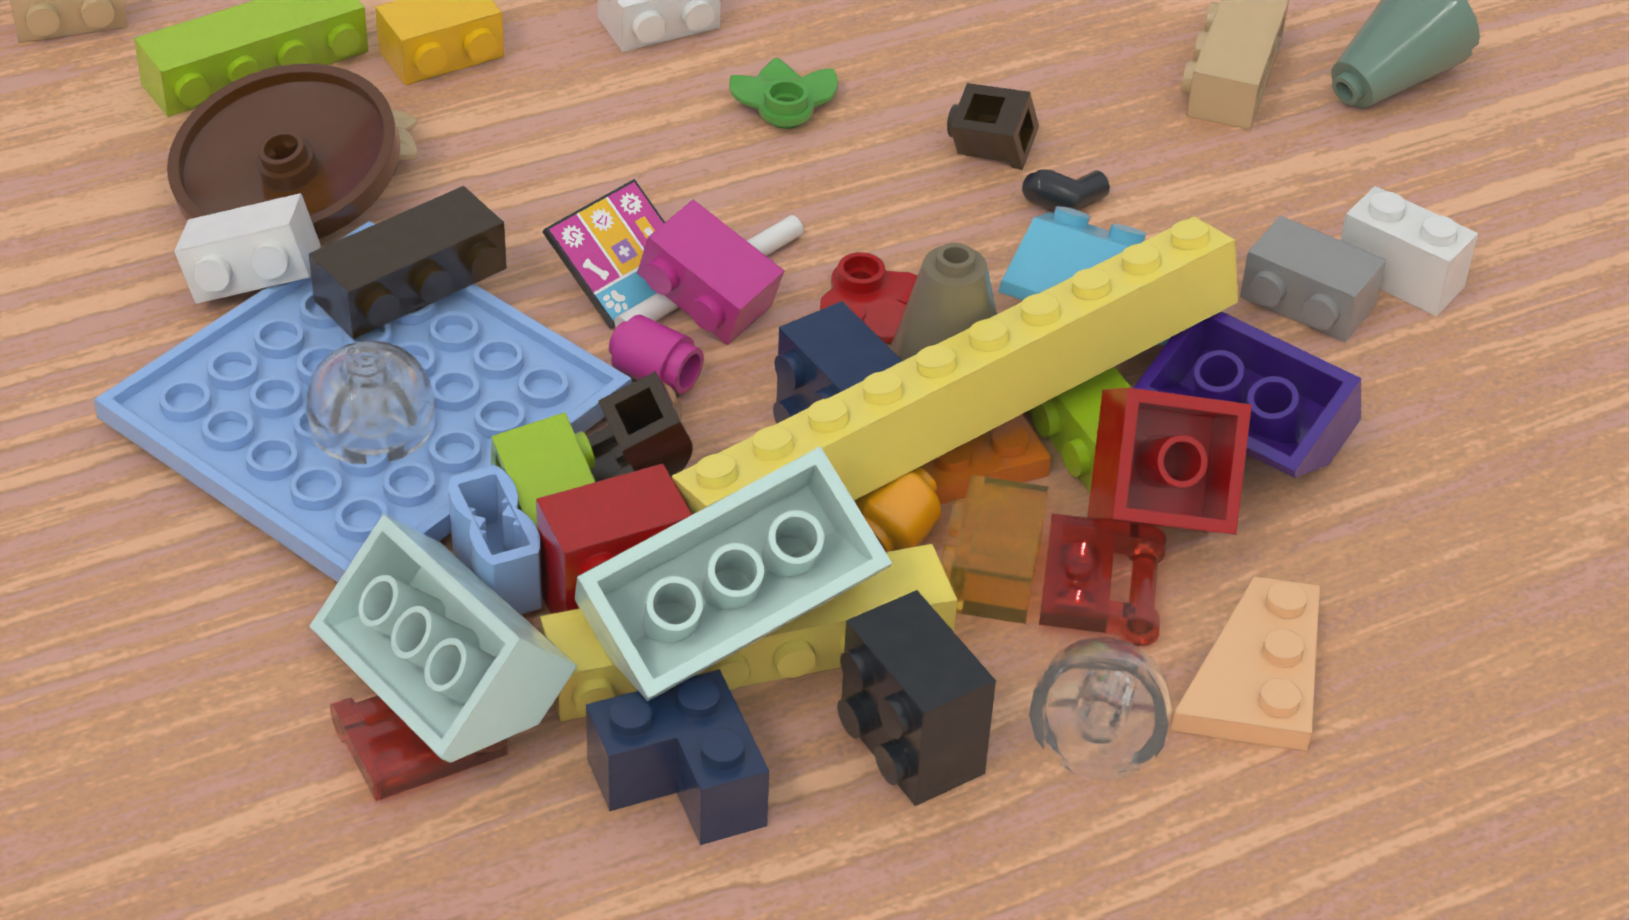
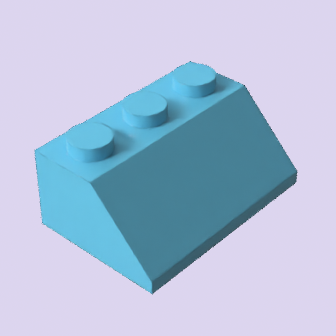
M1057 206L1054 213L1049 212L1033 218L1001 280L998 292L1024 300L1030 295L1039 294L1073 277L1078 271L1091 268L1123 252L1125 248L1143 242L1146 233L1121 224H1111L1109 231L1088 224L1090 215L1084 212ZM1170 338L1164 340L1159 344L1165 346Z

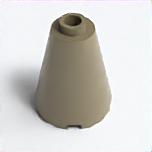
M949 243L931 250L925 256L890 349L902 361L916 355L925 347L936 345L970 328L974 323L997 314L987 262L979 252L961 243Z

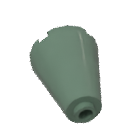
M1380 0L1331 69L1332 87L1336 96L1345 104L1358 108H1367L1464 63L1472 55V49L1479 44L1480 39L1477 18L1468 1Z

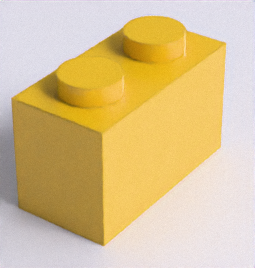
M396 0L375 6L379 52L404 85L504 57L502 11L493 0Z

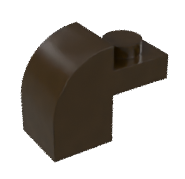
M656 371L598 400L609 426L587 436L595 459V468L590 469L595 482L659 464L665 466L671 478L673 475L683 471L691 458L693 444L666 387Z

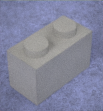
M1279 216L1248 251L1240 297L1346 342L1377 304L1386 259L1288 218Z

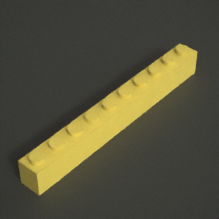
M1195 216L1179 221L1171 228L1139 244L1131 245L1125 248L1123 252L1091 268L1078 271L1073 277L1039 294L1026 297L1015 306L988 319L980 320L970 328L936 345L925 347L916 355L882 372L869 375L864 381L834 396L819 400L809 408L773 426L762 428L753 436L717 454L702 458L697 464L673 475L672 480L693 515L821 446L853 500H856L1238 303L1235 239Z

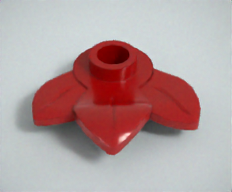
M855 252L848 254L839 261L838 266L832 272L831 290L820 299V310L843 301L884 343H892L917 275L910 272L887 271L883 261L870 253Z

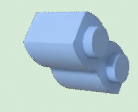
M496 465L450 476L448 494L452 545L455 556L520 615L541 609L543 604L540 536L534 522L518 508V494L513 480L504 470Z

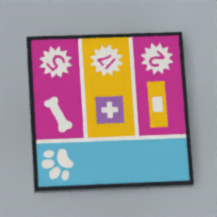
M635 179L546 227L542 231L610 329L615 327V317L657 293L648 285L646 280L637 274L648 236L662 226L665 221Z

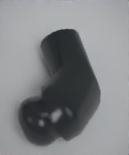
M1041 169L1027 175L1022 184L1023 195L1029 202L1036 203L1052 212L1055 211L1057 206L1079 210L1107 196L1110 191L1107 177L1098 170L1075 180L1053 170Z

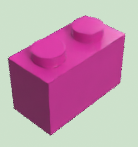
M693 199L648 236L637 274L646 280L655 292L665 295L689 314L699 327L710 331L726 345H729L772 306L785 270Z

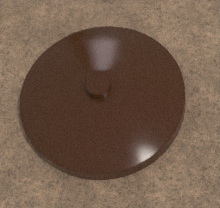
M307 63L277 66L249 74L226 85L208 97L189 115L177 132L170 148L167 164L168 181L176 202L187 221L201 216L301 193L317 237L320 239L334 233L358 218L384 192L394 175L399 160V131L385 96L376 86L362 76L346 69L323 64Z

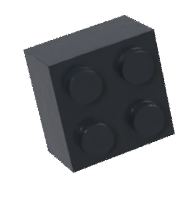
M915 590L846 620L844 653L840 656L843 679L841 700L837 704L838 714L847 733L855 739L860 738L875 756L877 766L885 780L891 785L897 784L910 801L917 806L984 775L996 680L920 592Z

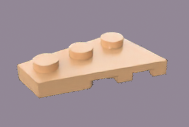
M1254 576L1174 711L1170 731L1308 751L1313 723L1320 586Z

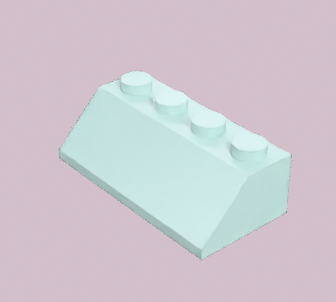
M820 446L578 576L575 601L609 659L641 695L649 701L891 567L892 562Z
M384 514L309 626L441 759L450 763L539 725L577 667L570 658L439 541Z

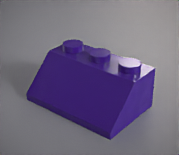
M1222 311L1172 336L1134 386L1137 389L1252 404L1246 454L1294 478L1329 465L1361 420L1360 377Z

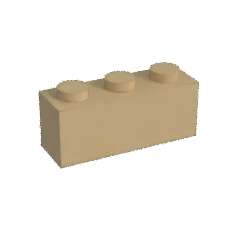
M1221 0L1220 3L1211 1L1204 31L1200 30L1197 36L1193 61L1188 60L1182 79L1181 92L1190 94L1186 116L1251 130L1282 42L1289 0Z

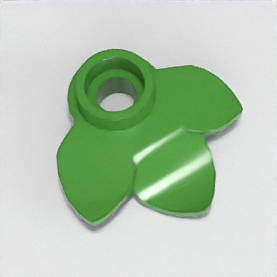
M779 58L771 60L757 77L731 75L729 80L731 95L737 101L758 109L760 116L765 121L783 129L794 128L808 121L813 115V108L831 101L835 97L838 88V78L834 69H821L801 77Z

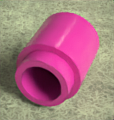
M640 314L620 323L614 330L609 342L612 366L635 380H639L656 371L661 381L679 394H684L692 388L703 367V351L695 347L691 337Z

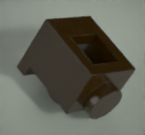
M971 83L966 84L959 104H954L951 107L947 120V132L949 137L953 138L958 154L1007 161L1011 163L1012 168L1019 170L1024 168L1039 129L1038 119L1029 91Z

